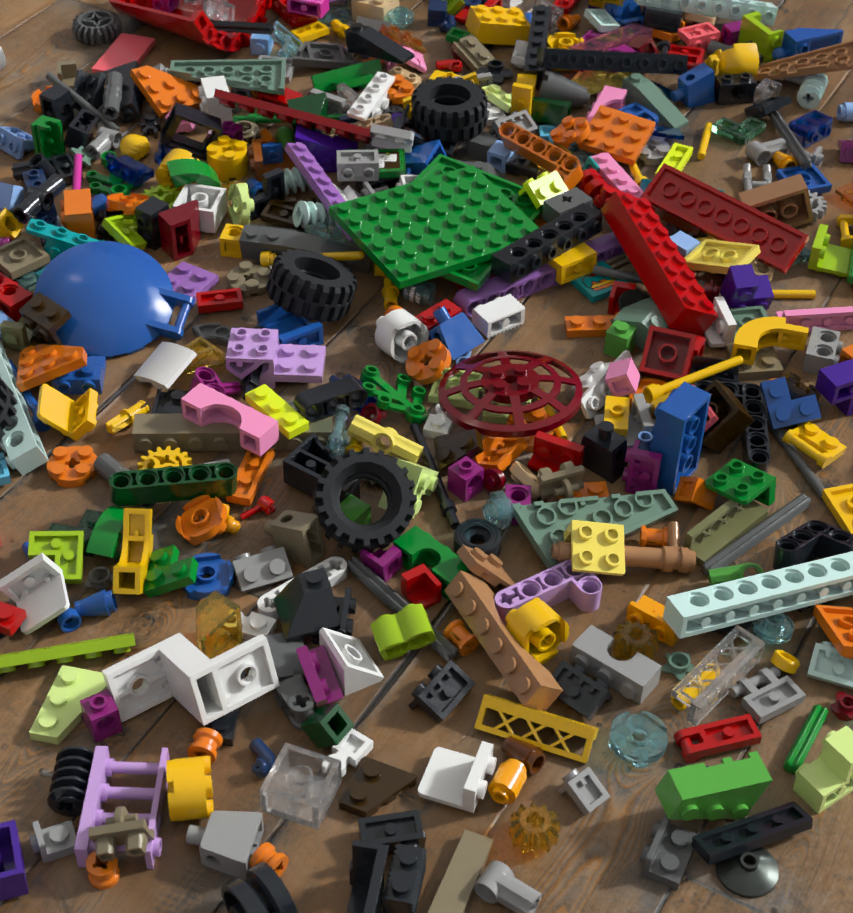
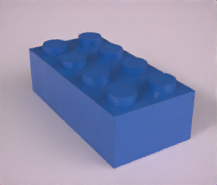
M685 381L677 389H673L664 402H660L654 412L656 421L651 431L653 440L649 447V451L663 454L657 489H665L671 496L677 490L680 476L690 477L698 469L711 398L710 393Z

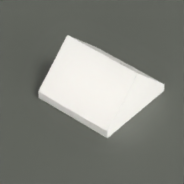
M324 627L320 629V646L323 645L326 648L344 696L383 680L384 676L358 638Z

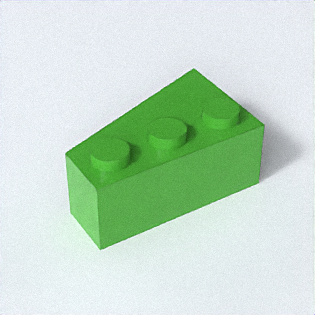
M749 752L747 759L733 761L731 757L722 758V764L706 767L703 762L668 770L654 789L668 819H683L685 821L692 819H744L773 781L758 752Z

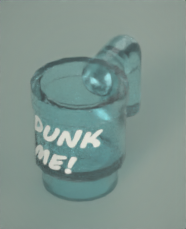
M423 281L405 287L403 299L404 301L422 306H431L436 294V284Z

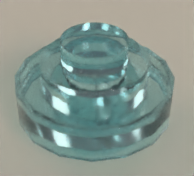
M404 6L395 7L388 12V21L397 28H405L414 21V12Z
M493 491L489 494L486 505L483 506V514L485 519L489 520L491 524H495L499 530L510 527L514 517V506L511 499L507 498L503 491Z
M780 613L753 620L752 630L757 638L767 644L774 645L787 643L791 640L795 626L787 615Z

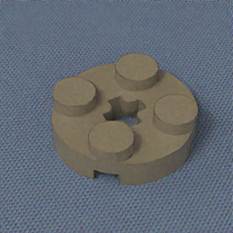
M242 261L239 263V266L233 268L227 275L229 289L241 288L243 298H250V294L255 293L261 296L267 292L266 285L271 271L267 267L252 264L250 261Z

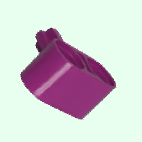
M203 366L196 369L189 388L191 391L199 383H202L224 395H235L241 392V385L238 381L221 383L211 368Z

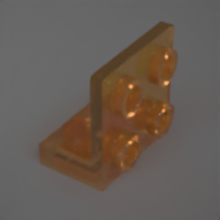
M382 24L379 30L381 34L401 46L406 45L422 52L427 50L422 45L423 42L413 37L414 34L406 29L401 31L400 28L393 24L390 26Z

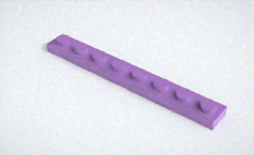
M287 142L284 150L328 212L329 206L346 202L339 193V190L331 182V179L323 171V168L315 160V157L307 149V146L300 142ZM337 223L349 242H355Z

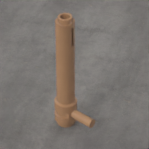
M672 521L668 523L669 546H662L661 548L624 546L625 567L660 569L661 572L676 570L677 573L686 574L688 571L695 570L696 553L694 550H689L688 547H680L679 523ZM558 541L557 543H552L551 559H556V562L570 560L571 542Z

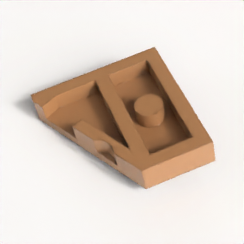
M462 545L456 552L470 571L482 577L494 587L500 583L505 589L515 584L501 567L503 565L502 561L494 554L487 555L477 547L472 549L465 545Z

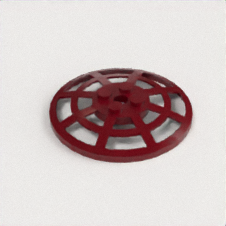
M518 350L487 352L465 359L445 373L438 387V400L441 410L451 421L466 430L476 429L482 435L502 438L534 436L538 431L545 433L558 428L568 422L578 412L583 399L582 382L569 366L550 356ZM510 360H522L529 363L511 364ZM494 361H500L501 365L491 368L482 366ZM550 365L560 369L570 378L559 376ZM541 366L551 375H539L533 369ZM461 370L465 371L461 376L460 385L445 390V385L450 378ZM472 372L483 374L481 380L467 382ZM539 382H554L553 388L549 393H546L539 389ZM561 383L576 386L575 395L567 406L555 399L560 393ZM481 387L484 396L478 399L469 390ZM461 392L462 396L474 407L465 415L453 407L447 397ZM535 396L540 399L534 403L521 405L522 402H526ZM491 401H495L503 404H511V406H498L489 403ZM548 404L558 411L557 414L544 420L526 424L524 422L523 413L538 410ZM483 410L499 414H513L514 425L492 424L476 420V418Z

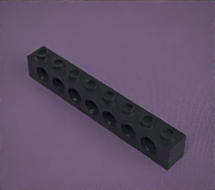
M537 47L536 67L682 75L687 72L688 55Z

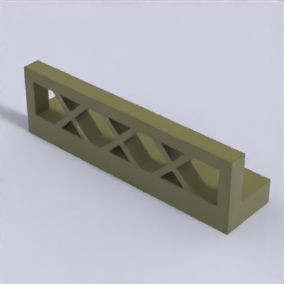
M729 499L686 533L684 547L695 551L696 565L702 568L704 562L766 519L769 510L755 502V499L747 505H741Z

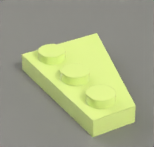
M62 665L29 731L30 739L59 745L81 721L82 710L80 700L107 689L102 672Z

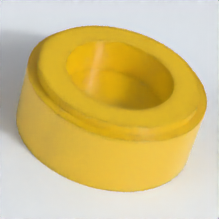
M775 650L770 659L776 667L791 674H795L800 666V662L796 657L783 650Z

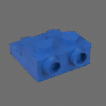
M87 356V366L51 380L52 387L64 395L84 394L89 388L95 390L98 394H102L107 364L106 356Z

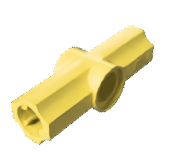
M358 414L351 422L347 435L371 446L375 452H378L380 449L385 451L384 454L415 464L418 462L424 448L399 435L395 429L390 427L384 428ZM381 436L387 437L390 445L383 444Z

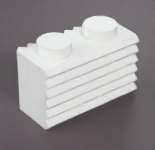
M511 294L497 297L491 302L479 304L472 309V324L488 339L494 335L497 336L498 333H504L505 330L508 331L513 327H519L520 324L523 325L525 307Z

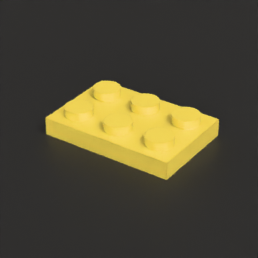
M705 239L684 258L690 270L710 272L712 274H727L730 266L749 264L761 251L759 245Z

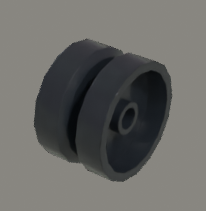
M260 862L246 872L245 880L236 877L221 888L222 899L228 913H298L288 889L267 863Z

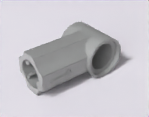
M100 127L97 131L96 139L86 146L85 150L94 156V161H97L101 158L100 155L103 152L109 151L111 148L118 149L123 135L120 131Z
M783 138L764 143L752 141L747 145L745 154L758 166H763L772 159L775 152L780 151L787 154L788 147Z
M497 860L491 861L473 886L476 894L485 902L490 904L499 902L515 913H535L542 898L540 892L515 878L512 870L506 864Z

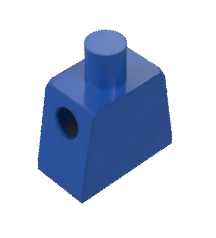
M701 63L679 76L678 89L670 92L672 101H681L687 108L715 102L714 71L705 63Z
M440 140L412 146L411 153L405 154L406 175H419L439 154L447 156Z
M445 306L433 312L439 325L429 330L431 340L439 339L451 353V361L485 342L484 338L463 312L452 318Z

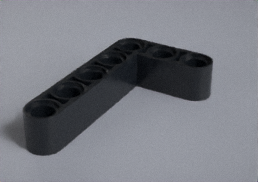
M699 380L694 383V386L704 390L713 381ZM719 381L735 394L755 420L741 433L743 462L767 473L771 454L765 402L761 387L754 383Z
M810 520L776 541L773 568L777 570L810 562L817 557L822 559L853 551V534L823 521Z

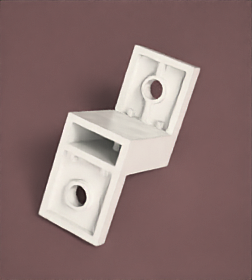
M177 633L102 670L107 689L119 709L121 723L174 697L202 725H206L280 686L269 643L263 634L209 659L181 633ZM251 667L248 676L241 679L242 671ZM143 678L141 687L132 690L134 682Z

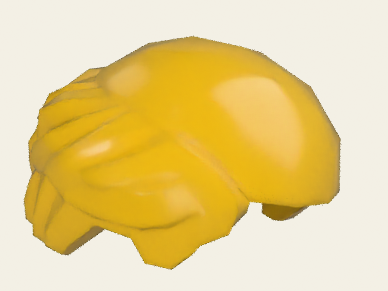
M137 134L125 136L119 144L120 152L124 159L131 158L138 161L150 151L147 138Z

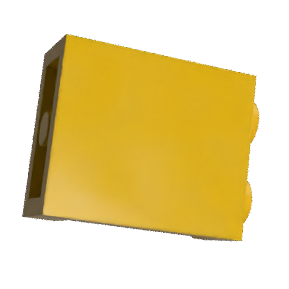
M582 242L549 261L548 264L556 269V281L563 285L592 273L594 265H597V252Z

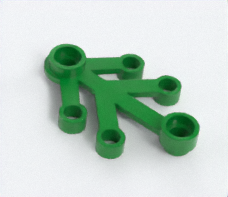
M106 151L100 155L101 164L108 170L109 176L94 170L86 173L87 182L90 183L91 194L95 195L100 193L108 195L123 193V196H130V190L143 186V178L139 175V166L136 164L128 165L127 169L118 176L116 164L118 163L117 154L113 151ZM129 177H131L128 183H126L125 185L122 184ZM100 182L111 185L112 187L104 186Z
M367 365L362 369L359 380L363 383L362 387L367 391L368 397L377 398L376 406L378 408L405 414V419L412 424H422L427 419L428 411L422 405L427 392L425 388L414 386L411 392L413 403L406 399L407 388L411 382L409 375L398 374L396 391L380 377L377 367ZM376 385L383 391L377 390Z

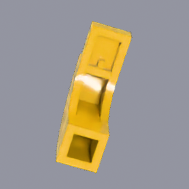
M762 317L751 320L737 331L731 358L741 356L743 357L742 364L753 366L756 353L765 347L777 346L804 351L809 327L786 324L785 317Z
M124 508L122 551L118 564L113 566V594L140 595L143 593L151 552L153 551L152 509Z

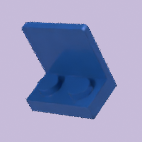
M625 0L623 7L610 3L604 4L605 10L620 25V28L643 23L644 15L641 14L640 5L634 0Z

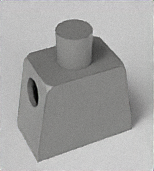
M215 810L211 813L206 827L189 826L186 843L200 846L201 863L204 866L245 880L246 872L250 869V859L259 847L264 832L263 814L260 812Z

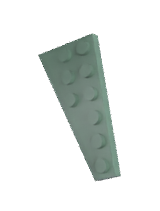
M286 59L171 60L170 74L181 79L201 82V78L224 75L229 87L285 96Z
M665 489L638 491L631 495H620L618 493L611 494L610 497L598 498V495L559 499L558 502L549 503L535 501L533 504L528 505L515 503L511 504L509 508L547 569L562 563L556 562V559H551L552 543L564 541V531L572 520L624 525V538L639 532L641 525H645L647 528L675 515L679 510Z

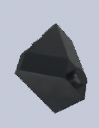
M354 23L350 28L344 30L348 52L398 64H404L415 57L414 53L370 26Z

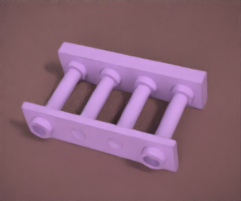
M108 746L95 747L74 847L78 867H86L87 857L95 851V843L88 837L89 827L106 825V818L114 817V813L105 812L102 809L103 803L108 802L109 799L153 800L150 814H137L139 819L146 820L149 829L154 830V840L148 841L145 854L147 869L154 868L155 857H160L162 851V838L159 837L168 785L166 761L170 760L168 748H162L159 763L117 762L114 758H110ZM114 774L157 775L155 788L110 787L108 778L113 777ZM125 845L117 846V852L126 853Z

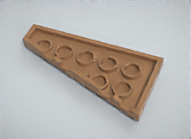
M853 40L759 64L760 66L754 78L758 82L852 70Z

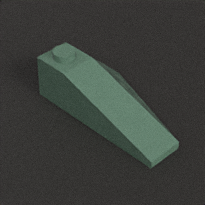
M639 73L623 78L622 89L627 90V103H639L655 113L659 118V122L673 131L688 125L689 121L666 94L649 79Z
M652 297L624 307L611 321L613 324L615 320H619L637 327L635 344L642 351H644L650 325L662 328L668 327Z

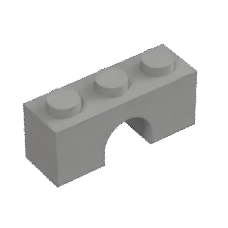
M590 625L572 644L570 663L575 662L579 664L589 675L595 678L598 677L611 688L620 692L625 698L641 704L659 684L662 666L639 652L627 661L613 659L611 656L614 638Z

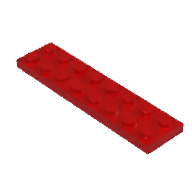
M215 89L213 97L218 99L219 103L224 107L235 109L237 106L243 112L254 114L256 111L265 118L273 119L275 116L284 123L292 124L295 121L296 124L303 125V128L311 129L314 126L322 133L330 134L333 131L342 138L350 139V136H352L358 142L369 144V141L372 142L373 133L370 132L371 129L219 89Z
M665 163L640 196L646 198L652 206L699 228L700 231L718 240L759 245L761 253L755 259L786 274L809 240V235Z

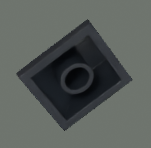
M325 568L297 574L273 599L286 642L318 635L322 627L333 631L340 629L332 587Z

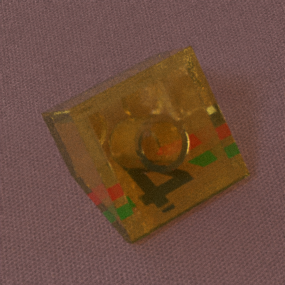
M216 590L200 600L195 607L198 649L209 659H212L242 644L243 633L240 606Z

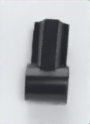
M42 153L35 154L28 161L14 163L11 168L16 181H23L22 172L31 169H43L46 180L56 171Z

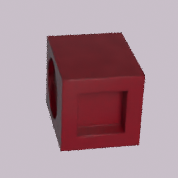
M638 35L627 44V46L638 52L659 53L652 37Z

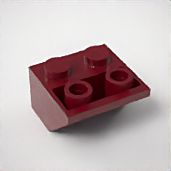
M196 199L158 213L162 249L174 262L193 255L202 237L199 204Z

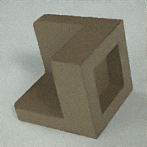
M76 60L57 62L58 79L71 89H73L77 74Z

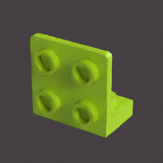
M820 224L811 249L807 268L817 272L834 274L839 277H847L851 249L829 244L831 236L827 234L829 225Z

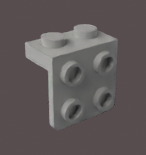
M643 393L633 394L631 412H629L627 436H622L627 441V449L628 447L633 448L635 439L638 438L640 432L648 431L651 433L655 424V419H651L650 404L646 403ZM604 414L594 416L595 426L604 421Z

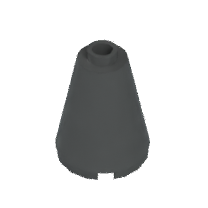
M545 68L538 91L540 94L539 98L572 102L571 107L583 108L584 104L588 105L590 93H587V88L549 68Z

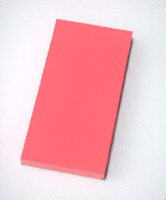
M121 33L91 68L92 73L103 72L133 61H137L138 65H140L156 45V39Z

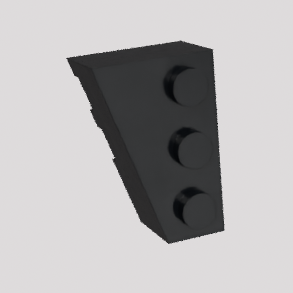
M314 432L283 460L284 483L312 497L316 483L325 466L330 464L335 458L332 454V449L324 446ZM355 479L344 486L339 497L340 503L350 494L360 499V479Z

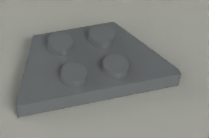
M305 41L298 50L297 56H293L292 65L308 66L316 69L331 68L335 70L362 63V61L356 62L354 60L355 55L348 52L347 48L342 44Z

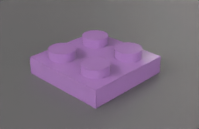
M183 261L167 274L173 291L193 297L195 303L197 302L196 292L209 291L219 282L217 274Z

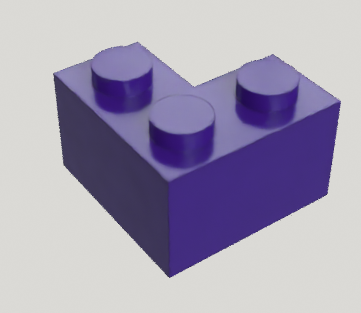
M752 264L730 266L720 289V295L724 297L729 309L763 305L766 310L769 309L774 298L768 275L755 276Z
M853 359L819 369L815 388L831 405L835 404L846 416L853 415Z

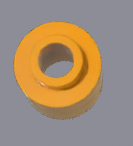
M507 759L500 764L488 786V792L495 802L499 804H512L515 802L527 779V768L522 762L516 759Z

